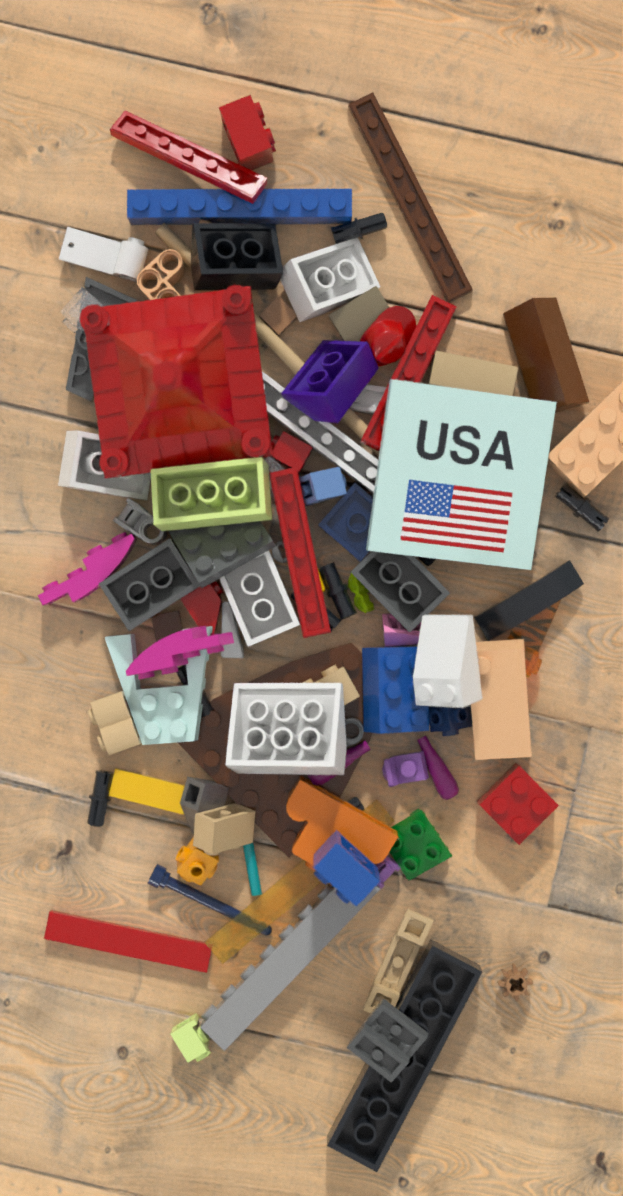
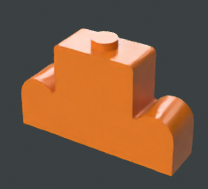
M300 775L288 795L286 809L289 817L298 822L305 821L292 844V853L305 860V865L315 871L313 868V854L336 830L374 864L382 862L387 857L398 838V833L395 829L319 785H313L310 780Z

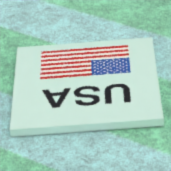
M390 379L366 550L531 570L557 402Z

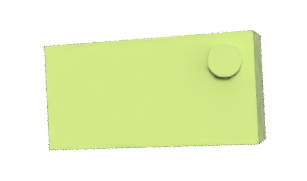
M263 457L151 469L154 526L161 531L272 520L269 465Z

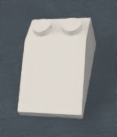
M358 238L290 259L282 267L283 275L280 279L299 322L317 317L349 303L375 286L378 289L380 288L379 282Z
M79 430L66 432L58 486L147 500L151 479L150 473L105 479L104 472L99 464L102 455L99 434Z
M473 615L422 616L413 673L416 705L464 708L482 699Z

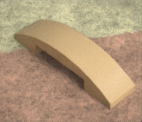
M407 909L379 967L366 999L364 1011L372 1013L383 998L394 1007L396 1006L400 997V991L420 947L424 944L433 924V919Z

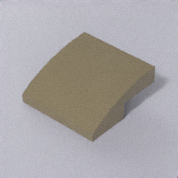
M377 286L331 313L329 318L343 341L360 342L364 332L389 306Z

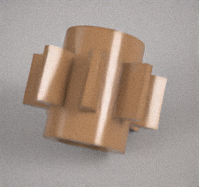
M512 964V969L508 971L501 969L504 977L498 980L497 983L501 987L506 986L502 992L504 997L511 994L518 1001L519 996L523 993L529 996L527 985H532L533 980L524 978L528 974L527 968L519 971L516 965ZM512 978L514 980L519 979L521 984L519 986L511 985L510 980Z

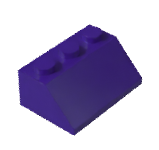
M322 340L282 391L281 395L286 401L314 421L339 423L379 367L368 342Z

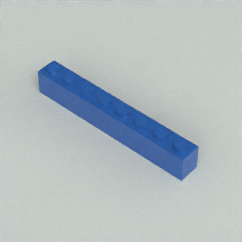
M223 189L127 190V218L131 225H162L164 223L166 225H193V223H199L202 219L210 223L346 224L352 222V189H263L253 204Z

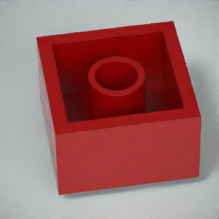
M251 95L219 107L222 124L238 164L254 170L272 163V153L276 152L275 141L270 128L264 129V126H266L265 117L259 101L254 103Z
M517 763L477 800V803L518 845L559 806Z

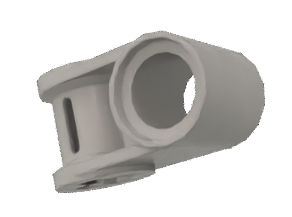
M128 497L126 500L128 504L119 517H114L113 521L149 544L158 545L163 543L167 537V531L160 530L157 538L149 539L147 529L154 524L153 516L148 513L149 511Z

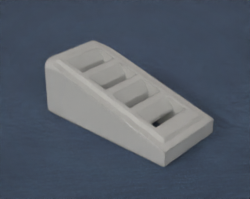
M224 602L222 603V633L232 632L234 643L224 645V651H221L222 658H244V650L234 612L230 603Z

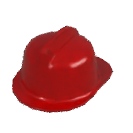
M404 306L389 307L364 332L360 342H368L378 366L393 363L404 354L405 348L417 326L416 319L413 313Z

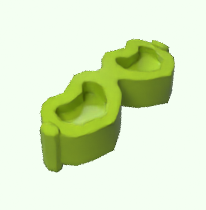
M351 573L348 579V587L355 593L354 605L364 613L375 610L367 594L369 592L368 589Z

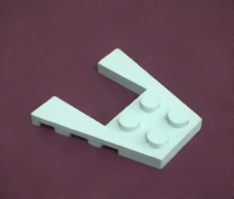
M213 626L206 627L208 636L212 633ZM135 634L105 637L142 745L198 740L203 707L201 700L206 684V678H204L206 662L209 661L207 649L199 650L200 656L187 658L188 685L141 689L138 674L126 676L127 668L137 658Z

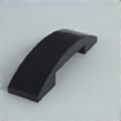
M568 560L548 572L542 578L502 602L486 609L474 618L487 640L490 641L550 607L581 587L584 583L571 561Z

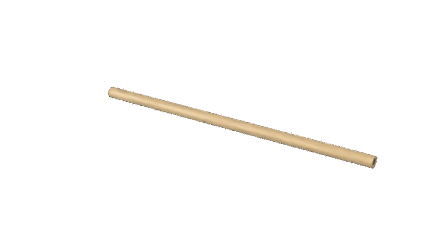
M165 223L162 224L155 234L170 249L180 253L183 262L191 269V249ZM255 314L257 336L297 374L304 365V362ZM349 408L342 420L362 439L368 426ZM372 449L379 456L380 452Z

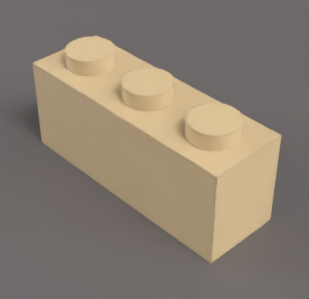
M435 351L428 384L513 396L518 367Z

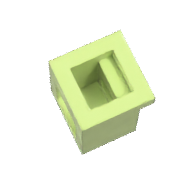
M197 1013L174 1026L170 1033L188 1063L194 1059L198 1062L211 1053L208 1048L209 1036L197 1026L199 1020Z

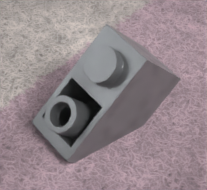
M187 776L180 805L193 834L195 814L224 806L229 791L228 787L217 784L212 780Z

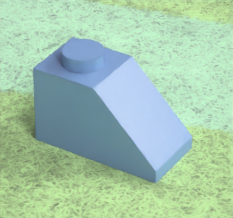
M340 467L312 472L299 478L305 507L347 494L346 478L341 473Z

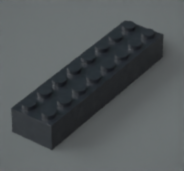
M430 939L395 1008L428 1032V1037L410 1057L407 1066L392 1083L367 1063L364 1064L327 1135L328 1147L378 1172L482 974L479 964Z

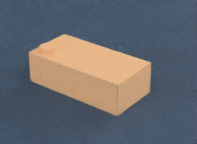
M524 639L476 642L482 699L471 704L475 760L532 757Z

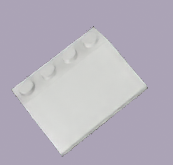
M234 683L225 766L237 774L344 775L346 730L342 683Z

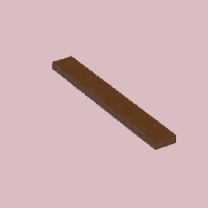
M372 92L348 104V108L446 302L451 303L471 293L473 289L374 93Z

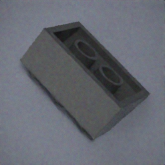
M171 538L99 583L128 631H131L200 587Z
M372 551L351 571L409 633L422 621L423 615H428L450 594L414 556Z

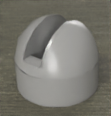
M278 541L275 543V547L272 548V556L276 561L286 563L287 558H282L278 548L282 544L284 546L283 541Z

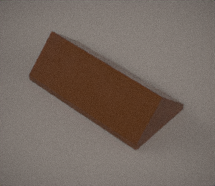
M532 298L504 312L503 317L528 397L530 399L557 402L555 413L588 404L589 399L557 298Z

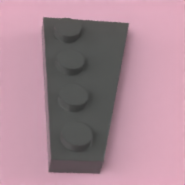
M86 277L80 314L82 312L81 309L89 305H99L102 307L138 301ZM79 317L66 391L93 402L94 393L86 336Z

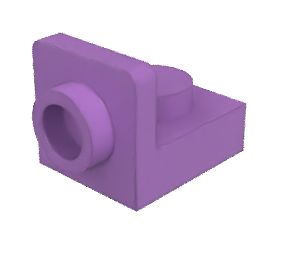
M424 751L394 755L384 759L382 771L389 787L429 778Z

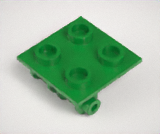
M416 809L410 813L409 817L391 827L397 831L398 838L389 853L400 866L408 881L452 857L448 846L444 844L439 836L440 834L436 832L435 827L430 823L422 809Z

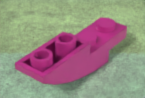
M123 532L111 539L113 544L105 548L102 545H98L87 551L88 557L82 559L87 570L83 571L82 567L67 574L68 580L60 584L56 580L42 587L44 592L38 595L42 605H49L68 594L72 602H78L100 587L99 583L115 574L122 566L137 541L134 534L127 535L126 532Z
M206 626L178 631L155 642L144 650L127 668L126 676L138 674V679L140 680L155 677L154 671L161 670L162 675L179 672L178 666L188 664L187 658L200 656L199 650L207 649V654L224 651V645L234 643L233 634L228 632L208 636Z

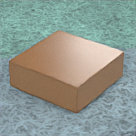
M280 296L259 315L278 336L297 319L295 311Z

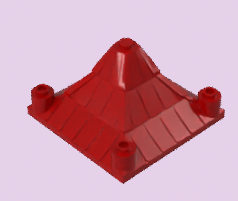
M233 285L226 290L102 307L99 305H89L81 309L80 323L85 330L102 455L99 464L104 472L105 479L151 473V469L273 456L251 286Z

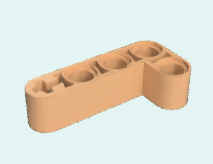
M172 249L165 250L138 274L137 285L146 300L181 296L173 288L185 274V265L180 253ZM170 261L178 262V266L174 270H166L165 265ZM148 280L158 281L153 289H146L144 287Z

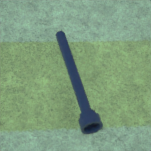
M156 864L148 880V885L158 888V886L161 888L167 887L263 935L271 934L272 927L171 877V873L166 871L167 868Z

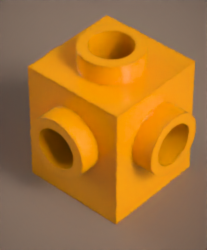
M192 838L188 845H183L176 855L177 873L185 881L194 882L201 886L206 878L210 879L214 875L217 863L219 862V855L205 854L204 850L193 846Z

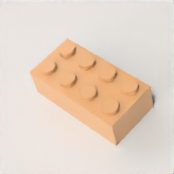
M623 381L549 452L547 464L582 497L587 496L623 461Z

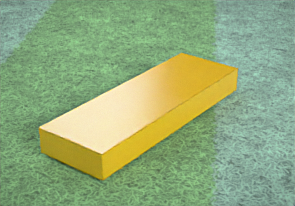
M119 768L115 769L109 796L184 815L180 800L185 785Z

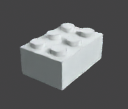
M269 550L219 578L248 647L300 625Z

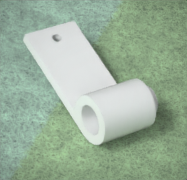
M67 227L59 260L137 282V276L144 268L149 249L144 246V241L137 238L129 237L128 241L117 242Z

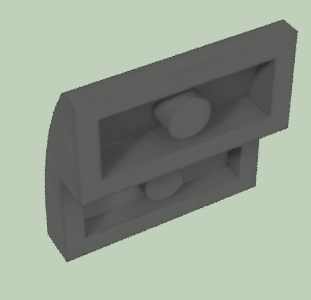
M383 998L347 1045V1049L392 1083L407 1066L410 1057L427 1039L428 1032Z

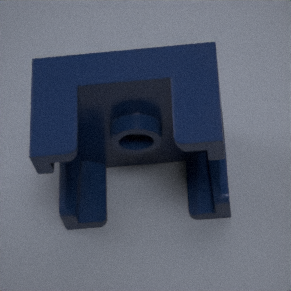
M354 483L347 491V494L337 502L318 524V527L344 547L357 561L361 562L370 552L366 550L373 498L359 485Z

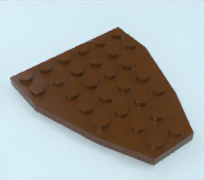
M352 643L291 661L247 682L302 683L310 678L315 682L323 677L321 672L335 664L338 669L343 666L360 697L344 705L345 718L356 717L364 725L362 653ZM233 690L210 702L215 711H210L209 715L201 718L198 740L177 743L217 784L229 788L228 796L236 804L255 811L256 825L289 858L293 855L292 844L305 821L298 822L289 817L286 809L288 795L301 774H237L225 766ZM348 723L345 725L347 737L354 738L359 734V728L356 724ZM364 732L361 740L356 744L347 746L346 750L364 741L368 744L372 733ZM362 756L345 769L344 775H337L319 786L340 798ZM302 775L303 777L310 780L308 775Z

